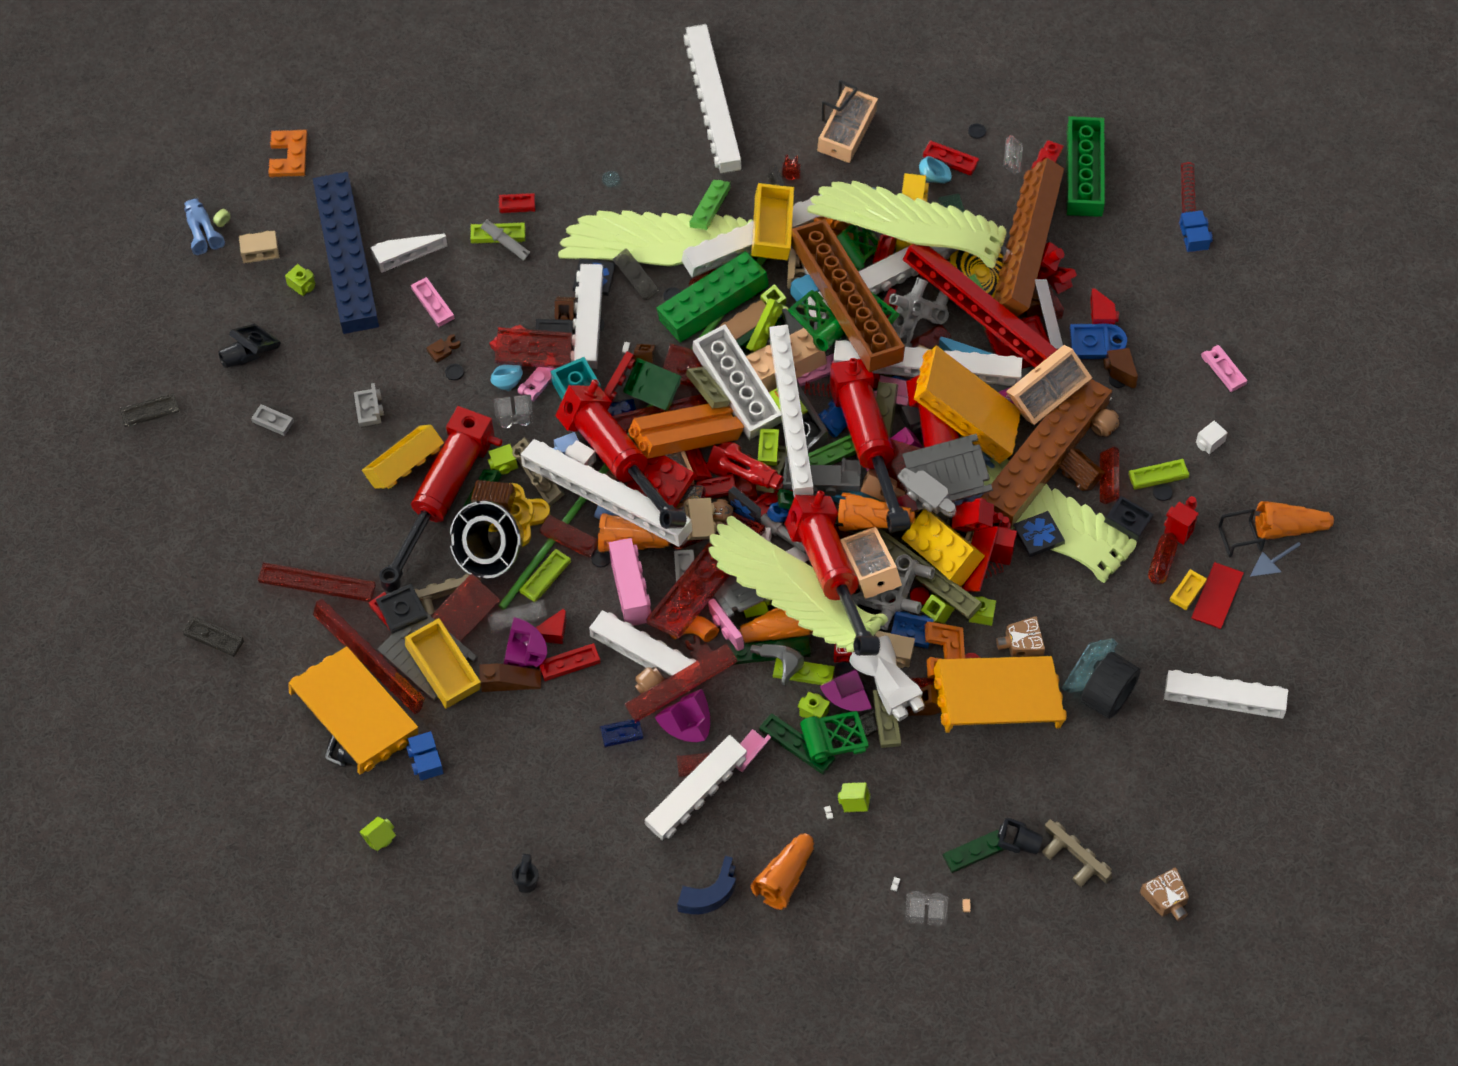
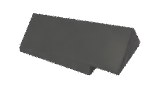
M797 382L799 399L807 409L802 418L807 450L810 453L827 444L828 430Z

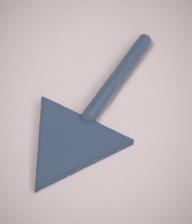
M1300 542L1272 560L1262 552L1250 576L1280 573L1281 571L1274 562L1301 545Z

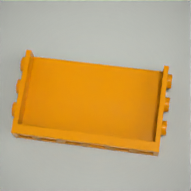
M937 345L933 349L927 350L922 357L923 363L920 367V376L917 379L918 384L914 400L963 437L977 434L978 441L972 443L980 445L983 452L999 464L1013 454L1021 412L1013 403Z
M347 646L332 656H327L321 663L309 667L306 672L300 676L293 677L288 682L289 694L293 695L296 693L354 759L357 763L359 774L372 770L377 763L387 760L394 752L403 750L409 743L408 738L418 735V726Z
M1052 656L938 659L934 667V687L938 690L937 703L938 707H941V724L944 725L946 733H949L954 725L1055 722L1057 729L1066 721V710L1062 706L1063 696L1062 692H1059L1058 687L1059 677L1055 673Z

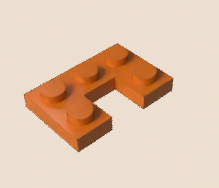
M307 130L271 131V149L288 148L287 159L269 160V177L305 176Z
M929 621L925 624L926 642L943 645L944 659H965L962 627ZM930 657L927 659L928 678L935 679L934 667L940 658Z

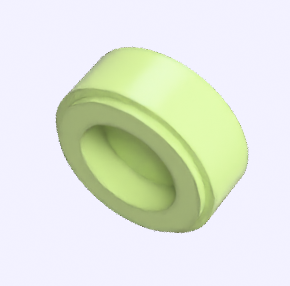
M221 209L214 216L213 223L218 227H223L229 221L230 213L225 209Z

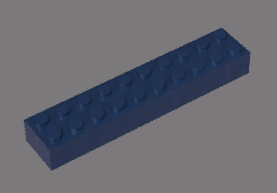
M348 172L313 178L343 334L378 328L379 323Z

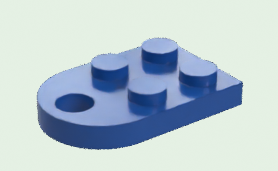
M1070 324L1071 348L1079 359H1106L1107 351L1126 348L1127 336L1116 325ZM1113 339H1120L1122 343L1117 344L1113 342Z

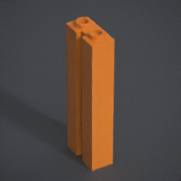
M709 404L634 418L628 432L638 445L640 451L648 459L738 440L744 426L737 416L733 417V410L730 406L712 408Z

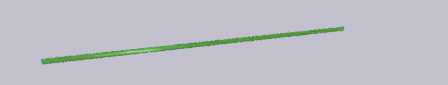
M759 257L756 262L762 266L767 258ZM724 315L709 324L700 337L713 331ZM693 346L673 373L680 375L695 356ZM649 403L640 417L651 415L657 406ZM604 464L599 473L607 474L610 469ZM582 496L578 498L498 605L499 608L503 610L507 608L587 499Z

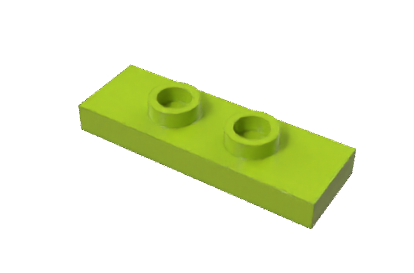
M1184 459L1130 470L1128 473L1134 490L1189 478V472Z
M555 549L522 586L520 593L536 603L571 563V558Z

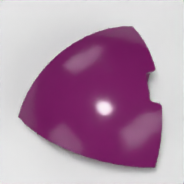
M514 617L503 664L525 668L532 665L538 667L547 656L546 642L533 625Z
M856 669L820 685L824 695L840 708L850 711H863L872 708Z
M702 689L682 697L679 702L667 706L655 716L656 721L666 732L680 740L701 742L705 741L709 734L710 712Z

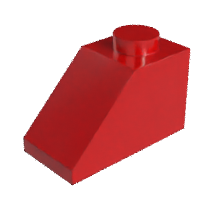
M1092 289L1090 296L1092 324L1115 325V322L1119 321V312L1115 311V303L1097 289Z

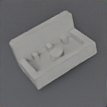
M375 383L371 384L372 389L354 392L359 427L382 423L381 416L384 415L383 406L378 403V400H382L380 389H376Z

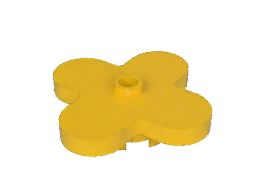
M511 483L516 491V496L509 513L519 521L523 528V547L531 540L530 527L543 524L549 519L550 507L543 499L525 498L523 488L518 484ZM491 524L489 527L490 532L499 531L494 524Z

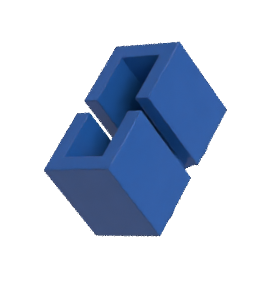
M1203 211L1181 213L1179 224L1182 235L1187 236L1184 238L1187 252L1208 250L1213 237L1212 233L1208 231V219L1204 217Z
M431 731L408 738L410 745L406 746L409 758L413 757L415 763L411 764L414 775L419 774L421 781L444 774Z

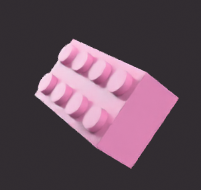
M632 538L609 542L610 561L624 621L629 622L633 626L648 623V616L651 615V604L649 595L646 592L647 587L645 578L642 575L643 570L641 561L638 558L637 545H633Z

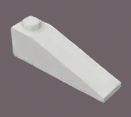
M445 234L388 240L371 247L373 258L382 273L446 247L447 240Z

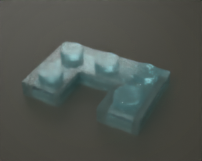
M1113 638L1089 643L1062 689L1067 693L1083 691L1095 671L1093 668L1095 663L1102 660L1109 652H1115L1114 649L1118 643Z

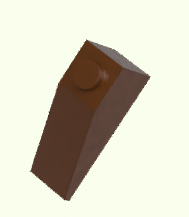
M500 663L480 664L482 692L541 689V671Z

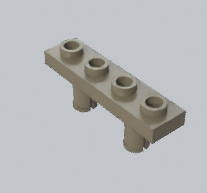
M525 437L512 447V454L517 458L521 466V453L530 444L529 440ZM522 466L531 479V483L537 488L549 506H552L565 495L558 484Z
M467 573L462 578H450L445 583L438 585L436 583L429 584L426 588L415 589L424 610L432 617H435L436 613L432 600L458 593L462 607L468 608L473 606L469 590L482 585L480 578Z
M1050 819L1045 824V830L1053 837V840L1042 853L1051 860L1062 848H1066L1084 864V867L1073 877V881L1082 887L1092 875H1097L1106 884L1112 879L1111 868L1105 862L1100 863L1096 860V855L1087 848L1085 850L1080 846L1081 842L1074 835L1069 836L1064 832L1065 828L1056 821L1054 823Z

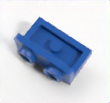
M832 399L828 404L830 407L827 410L821 411L818 416L828 430V433L835 438L847 426L842 408L836 407Z
M897 611L891 634L915 638L914 646L928 649L929 643L925 639V624L928 621L934 622V619L923 615H912L905 611Z

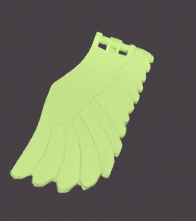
M852 181L851 184L832 182V187H820L818 193L822 196H813L811 202L815 205L807 207L808 213L854 224L912 244L945 247L969 252L981 258L989 268H993L996 265V259L1001 252L1006 236V229L1003 226L998 228L992 220L988 222L984 217L980 215L976 217L968 210L961 212L954 206L949 205L948 208H945L938 203L932 202L929 204L919 198H916L914 201L902 193L894 195L889 190L878 186L874 190L868 185L857 181Z
M597 211V216L578 218L579 224L566 228V232L571 236L560 241V244L566 248L560 250L558 256L565 259H603L661 266L683 264L681 260L683 251L686 248L697 246L705 240H712L722 233H729L737 227L746 226L748 223L740 217L736 220L728 215H725L723 218L716 214L708 229L703 230L691 228L689 221L692 216L683 213L677 216L662 213L660 217L650 212L639 215L633 211H622L620 215L612 211Z
M990 458L995 468H990L986 465L990 480L984 481V486L992 484L1008 464V459L999 464ZM1047 484L1017 520V522L1049 511L1065 539V544L1050 550L1069 556L1084 564L1103 583L1109 579L1108 576L1113 574L1120 567V563L1125 561L1136 548V540L1133 538L1129 540L1126 534L1105 523L1103 514L1095 515L1088 505L1080 506L1074 498H1066L1058 489L1054 488L1051 491ZM1112 552L1115 553V558L1111 555ZM1100 563L1105 568L1104 570L1098 567Z
M733 516L727 517V525H717V531L720 535H710V543L714 547H709L711 556L718 561L717 568L727 574L736 576V582L742 586L756 589L758 596L773 600L772 605L774 607L785 610L788 617L799 620L798 625L800 627L813 630L814 636L825 638V642L829 644H837V648H846L847 652H854L853 644L856 634L841 600L835 601L825 597L813 567L772 544ZM856 606L866 631L871 632L872 636L880 630V626L888 622V617L885 614L873 615Z

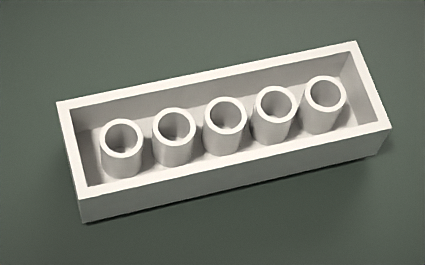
M726 324L693 341V352L702 366L730 399L729 406L733 410L732 414L734 417L737 416L743 424V431L749 440L759 435L760 429H771L782 422L780 409Z

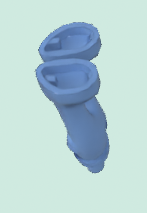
M198 199L186 201L184 210L194 238L191 243L192 252L195 255H200L208 249L200 227L204 228L211 249L215 250L223 247L225 240L212 227L203 204L199 203Z

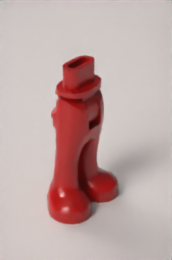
M736 443L730 444L725 450L724 454L728 459L722 457L719 461L717 473L720 476L733 473L753 484L775 490L779 488L783 481V476L779 475L777 470H773L765 463L742 453L741 447ZM730 460H735L737 462L743 463L746 466L750 467V469L747 470L731 462Z

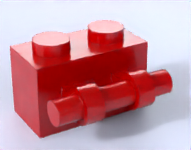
M1194 496L1189 497L1185 505L1178 502L1166 514L1168 518L1164 523L1166 527L1164 534L1183 545L1193 534L1199 515L1195 511L1197 502Z
M976 498L972 502L965 501L960 505H956L957 512L952 519V528L968 533L993 527V524L1003 519V514L1001 512H994V504L986 502V499Z
M1003 517L999 522V530L989 560L991 562H996L998 559L1001 564H1011L1017 531L1010 529L1011 523L1008 517Z

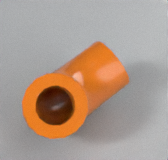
M693 614L678 616L664 624L667 633L674 640L685 634H695L704 642H709L719 632V628L707 618Z

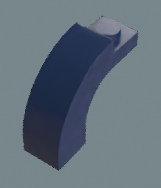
M724 857L719 878L710 887L695 889L682 886L678 901V912L694 915L705 914L724 905L732 896L736 887V878H733L736 866L733 865V858Z

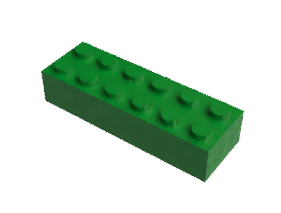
M1069 116L1067 124L1066 215L1102 217L1105 205L1104 118Z
M745 251L656 307L659 321L681 343L769 287L767 272Z

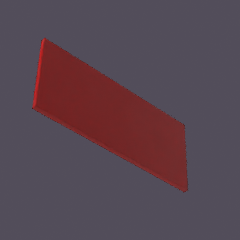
M998 526L974 532L971 544L985 557L965 583L960 586L967 592H980L999 530Z
M1214 562L1191 619L1221 629L1244 572Z

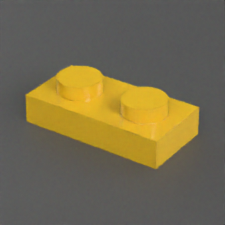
M1190 569L1170 597V601L1187 610L1205 585L1207 578Z

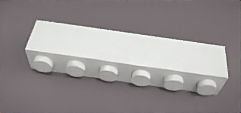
M581 264L580 271H577L579 287H576L575 297L578 298V303L574 304V314H577V319H573V330H576V334L572 335V346H575L574 351H571V362L585 357L591 369H597L604 274L602 264Z
M602 610L589 627L592 638L646 668H656L663 678L688 692L702 674L701 665L698 661L685 657L679 650L667 647L661 640L656 641L645 631L640 632L629 622L619 620L613 613H606Z
M1169 670L1166 678L1164 700L1283 719L1286 712L1288 689H1283L1280 686H1264L1261 683H1246L1237 679L1227 680L1218 676L1208 677L1199 673L1189 674L1183 673L1180 670Z
M729 735L645 819V825L662 841L666 837L668 839L672 837L677 831L675 828L680 823L684 824L691 817L690 813L694 809L698 810L705 803L704 799L708 795L712 796L718 790V785L722 781L726 782L732 776L733 772L731 771L736 766L740 768L747 760L745 758L747 750Z

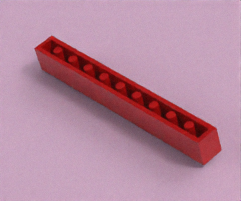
M916 244L909 246L902 259L1033 367L1036 368L1057 351L1054 346L930 246Z

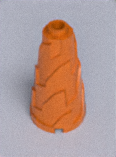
M846 492L842 493L841 496L846 497V499H840L838 523H843V526H838L840 531L868 530L874 527L877 529L888 528L886 515L889 510L886 502ZM902 507L903 510H907L911 525V523L915 522V512H912L911 508Z
M1261 501L1256 511H1261L1260 516H1255L1257 535L1266 540L1329 530L1334 524V518L1329 512L1301 506Z
M607 513L601 514L599 523L600 533H598L599 552L609 551V542L632 538L633 545H637L638 550L664 548L672 544L620 516Z
M779 608L773 609L741 625L738 630L743 637L744 643L779 640L813 634V630L800 627L798 625L799 620L788 617L786 611Z
M804 833L795 837L752 882V892L756 897L759 893L766 898L765 904L782 910L783 907L786 908L789 899L799 882V877L814 849L813 838L810 835Z

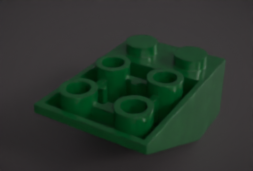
M637 358L623 392L668 411L673 403L676 390L680 386L682 376Z

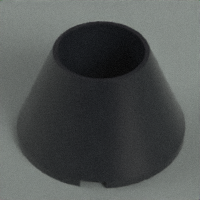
M477 501L462 508L455 516L450 528L452 543L450 548L454 559L465 572L477 578H494L507 572L515 563L524 542V531L519 521L504 507L490 501ZM491 524L497 527L501 536V546L498 552L492 548L489 542L488 531Z

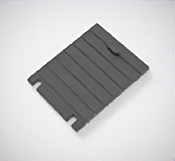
M977 434L903 454L906 469L914 473L924 470L948 488L949 500L952 502L993 491L992 484L984 486L983 483L990 480L981 447L980 445H972V442L978 441ZM916 500L918 511L925 510L922 506L923 503Z
M717 564L698 572L728 618L734 616L733 611L737 609L739 612H742L767 600L758 596L756 589L744 587L736 582V576L727 574L717 568Z
M426 612L427 619L393 633L377 651L429 698L435 701L438 696L405 646V637L410 632L413 633L435 621ZM449 632L466 660L469 659L474 662L477 656Z

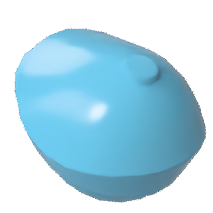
M931 156L925 157L920 162L919 171L921 175L926 176V181L932 183H947L951 181V171L944 162Z
M507 364L498 366L491 375V383L499 389L511 390L521 379L523 374L521 365Z

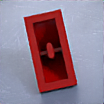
M564 609L560 610L536 627L546 643L563 644L567 621L566 611Z

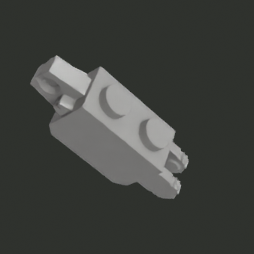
M904 468L897 477L906 486L907 495L912 500H919L923 503L922 506L929 512L933 511L936 514L942 512L951 518L955 516L957 512L956 506L949 500L948 488L924 470L914 473Z

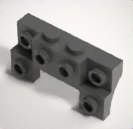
M785 457L783 489L793 490L788 457ZM842 458V466L810 465L813 495H816L820 490L828 496L841 495V491L860 492L861 465L859 460H845V458Z

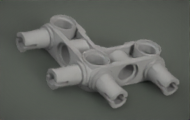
M918 277L912 292H909L908 295L892 294L889 297V303L898 306L897 312L900 314L892 324V327L904 345L908 342L910 343L917 321L923 318L935 324H943L949 316L947 310L949 297L940 291L934 302L923 299L922 295L928 281Z
M900 555L897 557L895 565L902 586L866 599L860 589L858 593L851 595L856 606L862 605L881 610V613L888 617V622L880 626V628L887 630L892 616L897 611L905 610L916 614L920 613L921 602L906 598L915 576L932 579L935 574L934 567L919 564L917 560L911 559L908 555ZM909 564V566H908L907 568H904V569H903V566H904V565ZM891 599H896L893 603H889Z

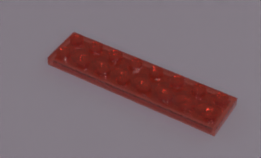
M734 512L731 514V516L760 536L766 531L765 525ZM710 541L646 619L648 625L679 639L730 576V574L717 568L718 561L709 552V547H714Z

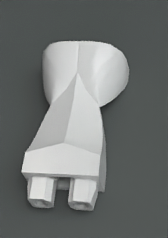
M882 636L879 637L880 651L877 656H857L855 653H852L849 662L856 670L866 675L874 676L877 690L889 715L893 714L898 721H901L908 717L905 707L910 705L914 713L924 709V703L921 698L923 693L919 686L896 666V655L890 638Z

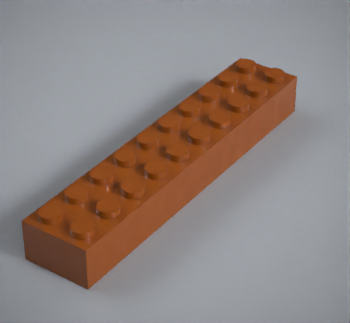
M1049 158L1038 162L1023 177L1025 179L1024 184L1020 189L1021 195L1016 205L1017 211L1013 217V226L1009 232L1010 238L1006 244L1007 250L1002 259L1003 265L999 272V281L995 286L994 299L1016 317L1030 308L1036 284L1035 279L1038 276L1064 171L1063 167Z
M826 219L793 228L791 235L792 247L867 370L872 372L903 362L904 344Z
M1090 379L1043 418L992 482L993 491L984 493L981 498L987 500L986 502L994 504V512H1001L1003 517L1009 518L1011 523L1010 529L1054 475L1065 456L1071 449L1076 447L1090 429L1093 418L1102 409L1107 407L1112 390Z

